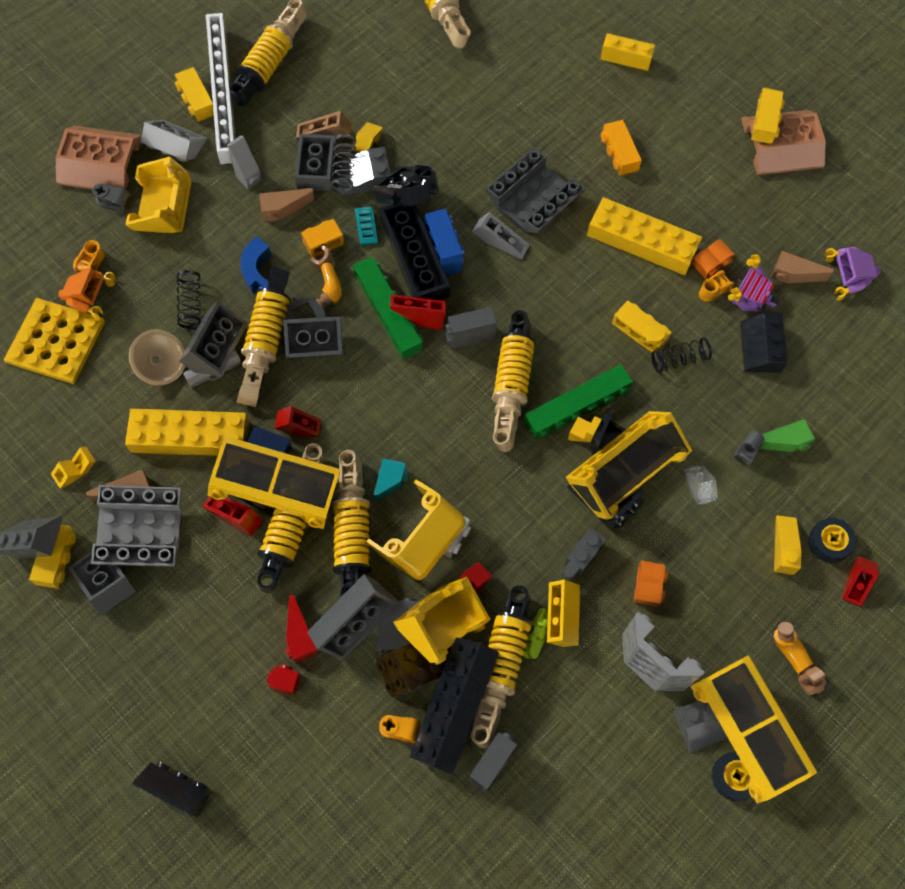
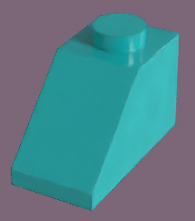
M388 459L382 460L374 491L375 501H380L402 488L403 481L407 482L409 471L406 470V463Z

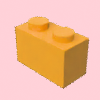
M334 218L329 221H323L321 224L301 232L303 243L311 257L323 254L321 251V246L323 245L329 250L344 245L343 234Z

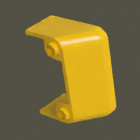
M415 480L414 484L424 495L422 506L429 511L405 542L399 539H391L383 548L370 539L366 542L379 556L415 580H422L464 529L466 520L439 493L420 481Z

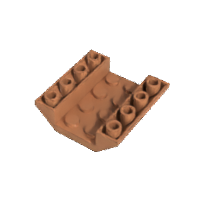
M809 110L785 112L782 115L780 124H778V127H780L778 138L775 137L772 144L753 140L757 152L753 160L757 175L824 168L826 140L816 112ZM755 116L742 117L741 121L745 133L751 132L752 135Z
M76 125L66 128L56 155V183L58 185L93 189L97 184H105L126 190L129 183L126 170L132 151H139L142 135Z

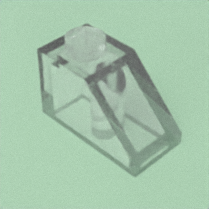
M702 464L685 467L684 473L694 500L698 504L703 505L717 501L716 479Z

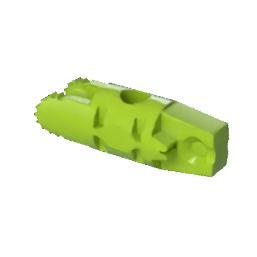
M544 608L539 609L532 622L533 627L528 632V640L525 641L526 648L523 649V659H537L547 636L548 610Z

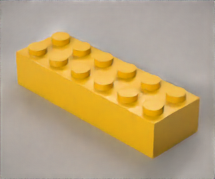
M604 197L589 224L587 233L588 237L684 276L702 239V236Z
M130 409L125 445L130 453L218 456L225 436L247 442L249 420L246 413Z

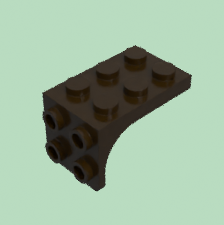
M408 644L378 657L377 668L383 676L387 692L391 697H394L440 678L447 659L437 665L435 662L430 663L412 644ZM450 646V647L447 649L448 652H449V653L446 655L447 659H448V656H449V654H450V651H451V647H452V646Z

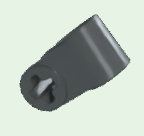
M97 184L92 189L99 206L117 211L125 209L130 196L129 192L123 188L105 184Z
M751 431L740 444L733 457L740 458L747 463V466H750L765 441L764 436L760 432Z

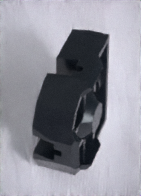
M402 166L373 186L377 203L395 205L402 200L403 206H410L430 200V194H438L439 184L437 173L430 166Z

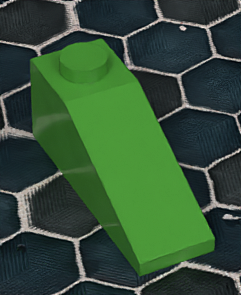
M805 419L762 434L765 441L760 449L786 452L800 450L802 452L811 447L810 444L815 438Z

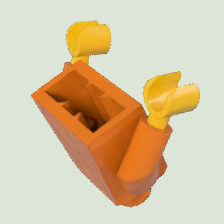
M90 267L70 276L66 281L64 289L59 291V297L61 300H65L69 307L86 314L89 312L94 320L99 321L101 318L97 313L103 314L102 309L99 306L92 308L90 306L94 305L103 280H105L106 285L109 287L115 285V275L112 272H107L103 275L102 272L95 271Z

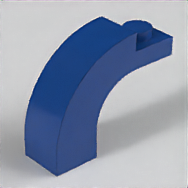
M257 236L245 247L240 262L245 284L253 294L260 288H267L268 281L259 274V269L272 256L270 247Z

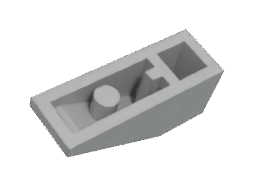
M241 135L227 144L235 175L249 190L257 186L262 181L254 157L244 137Z
M490 212L482 216L472 230L485 243L519 259L523 258L530 244Z

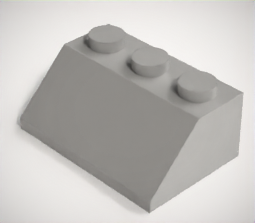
M165 120L144 122L140 142L146 144V147L149 149H158L164 155H173L177 157V160L187 162V160H192L196 157L206 142L207 137Z

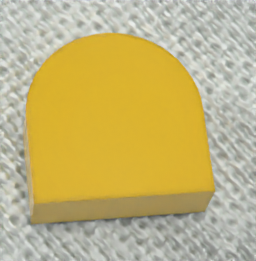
M656 324L645 325L646 344H658L663 341L665 336L663 327Z

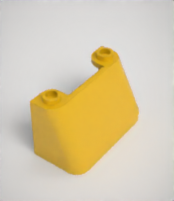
M171 156L137 165L135 179L143 187L139 213L128 214L125 225L133 231L179 233L183 231L191 188L190 174Z
M468 577L436 589L398 617L393 623L397 630L430 663L435 662L437 665L447 659L446 655L449 653L447 649L452 646L456 637L462 638L471 631H474V633L480 632L485 628L484 624L491 619Z

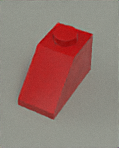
M290 406L277 411L274 429L288 435L319 437L321 419Z
M858 556L849 573L842 599L862 606L879 575L878 563Z

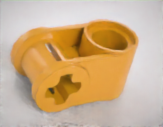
M91 240L85 243L80 254L74 260V271L79 272L90 267L97 271L105 258V253L97 241Z
M721 270L704 281L699 291V297L705 302H710L730 291L735 283L726 277L724 270Z
M386 715L380 721L379 730L384 737L415 743L421 721L409 717ZM388 722H391L392 726L395 728H391L390 731H387L386 727L383 725H387Z

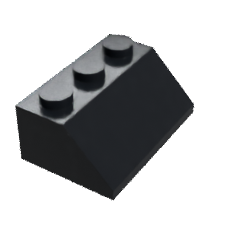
M762 313L741 321L744 372L781 373L787 364L783 313Z
M160 761L157 765L150 762L133 781L132 785L195 817L200 815L211 794L206 791V785L195 781L194 784L188 782L189 776L179 771L176 774L169 772L170 767Z

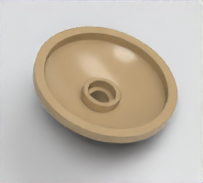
M159 329L148 330L140 334L133 341L129 350V362L134 373L144 382L152 385H166L175 381L183 373L185 366L179 360L185 349L179 339L173 334ZM152 357L157 358L158 362L154 363Z

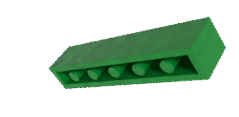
M373 257L354 264V275L402 360L421 352L424 341L421 334L416 333L414 322L390 309V295H397L395 290H391L390 281L387 276H383L379 262H375Z
M620 364L526 413L523 422L535 440L540 437L541 439L545 438L551 431L564 428L568 422L576 421L583 414L596 411L604 403L606 405L611 403L615 397L628 394L633 381Z

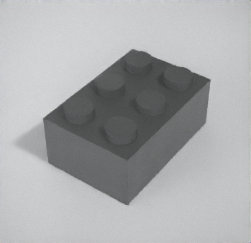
M299 135L295 170L297 190L313 188V191H332L331 181L333 180L331 175L334 172L332 165L334 164L333 156L335 155L333 152L335 147L334 135Z
M340 316L283 320L286 358L343 355Z

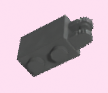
M591 528L588 529L566 559V567L562 574L563 580L571 582L577 574L579 576L583 574L606 541L603 536Z

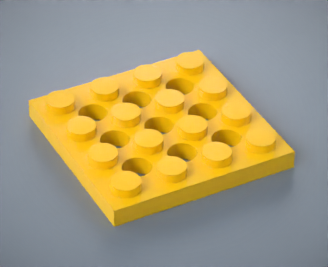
M36 298L4 361L13 366L75 384L105 320L100 317L101 320L96 321L91 314ZM51 317L48 322L42 323L43 318ZM67 322L66 327L59 328L60 323ZM84 327L83 332L75 333L77 328ZM42 332V336L40 338H34V335L36 333ZM53 338H59L57 343L51 344ZM70 343H76L74 348H67ZM34 348L33 353L26 354L27 349ZM51 353L49 359H42L44 354ZM68 358V362L66 364H59L62 359Z

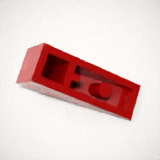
M390 295V309L424 328L442 330L446 313V301Z
M209 497L202 506L205 510L250 536H253L263 522V519L252 508L228 497L221 500Z
M292 594L289 596L286 632L288 647L285 648L289 660L294 659L297 664L318 654V650L307 633L309 629Z

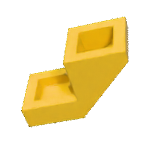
M367 122L356 135L357 141L356 145H354L356 150L354 151L361 153L367 149H372L373 143L378 144L384 128Z
M595 416L590 423L578 417L569 433L568 440L591 442L602 419Z
M80 447L72 460L58 462L51 475L58 487L63 489L88 474L96 461L87 447Z

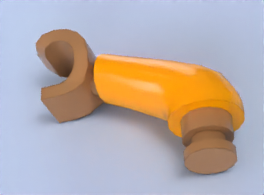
M323 245L321 246V251L324 254L323 258L316 260L312 257L310 260L323 274L325 283L322 289L323 293L320 295L321 298H317L315 301L325 309L326 305L336 304L340 300L342 288L334 269L335 259L333 254Z
M788 622L780 623L774 633L776 646L790 662L797 674L800 675L798 682L802 689L808 695L819 694L825 690L824 687L827 682L824 677L826 674L816 666L811 668L814 663L794 631L793 625Z

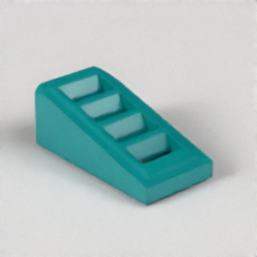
M372 207L356 208L355 216L360 246L378 244ZM366 235H373V237L363 238Z

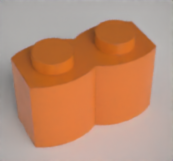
M718 239L708 248L699 252L693 258L691 264L706 279L714 276L720 271L719 269L727 268L731 265L735 253L721 239Z
M641 560L637 571L634 602L657 607L661 602H664L666 591L663 590V582L666 583L668 578V571H665V565Z

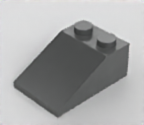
M385 147L367 149L355 155V158L352 160H344L353 162L355 164L353 168H342L335 165V171L347 169L354 172V175L351 177L336 174L337 179L348 178L353 181V189L345 192L339 191L340 196L374 191L373 186L391 175ZM348 162L338 163L339 165L345 167L353 166V164ZM349 171L337 172L342 175H352V172ZM338 184V187L349 188L351 185Z
M92 552L69 566L68 569L101 616L136 591L117 565L91 564Z

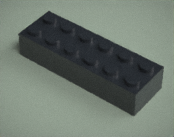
M401 201L395 205L391 204L379 208L380 221L411 297L432 300L450 297V284L417 206H403Z
M456 637L447 662L443 667L439 682L436 685L432 700L428 705V710L420 726L416 741L412 746L410 758L453 775L497 660L498 651L483 643Z

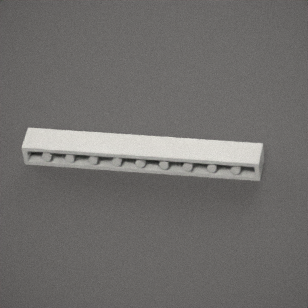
M223 13L206 14L216 147L220 164L232 163L227 144L235 140L236 137L232 94L229 90L231 80L226 26Z

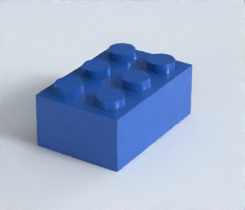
M445 208L425 214V227L445 275L449 276L462 271L464 249L462 244L459 245L458 243L459 236L457 230H453L452 216L447 214Z

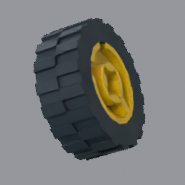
M836 517L822 519L809 533V547H811L813 554L824 562H841L856 547L857 538L854 534V529L843 519L840 520Z
M736 751L729 752L716 760L715 766L712 767L713 773L711 778L713 779L714 788L716 787L718 790L717 792L723 795L724 798L731 799V801H743L751 798L749 783L752 779ZM735 772L740 775L739 780L732 777Z

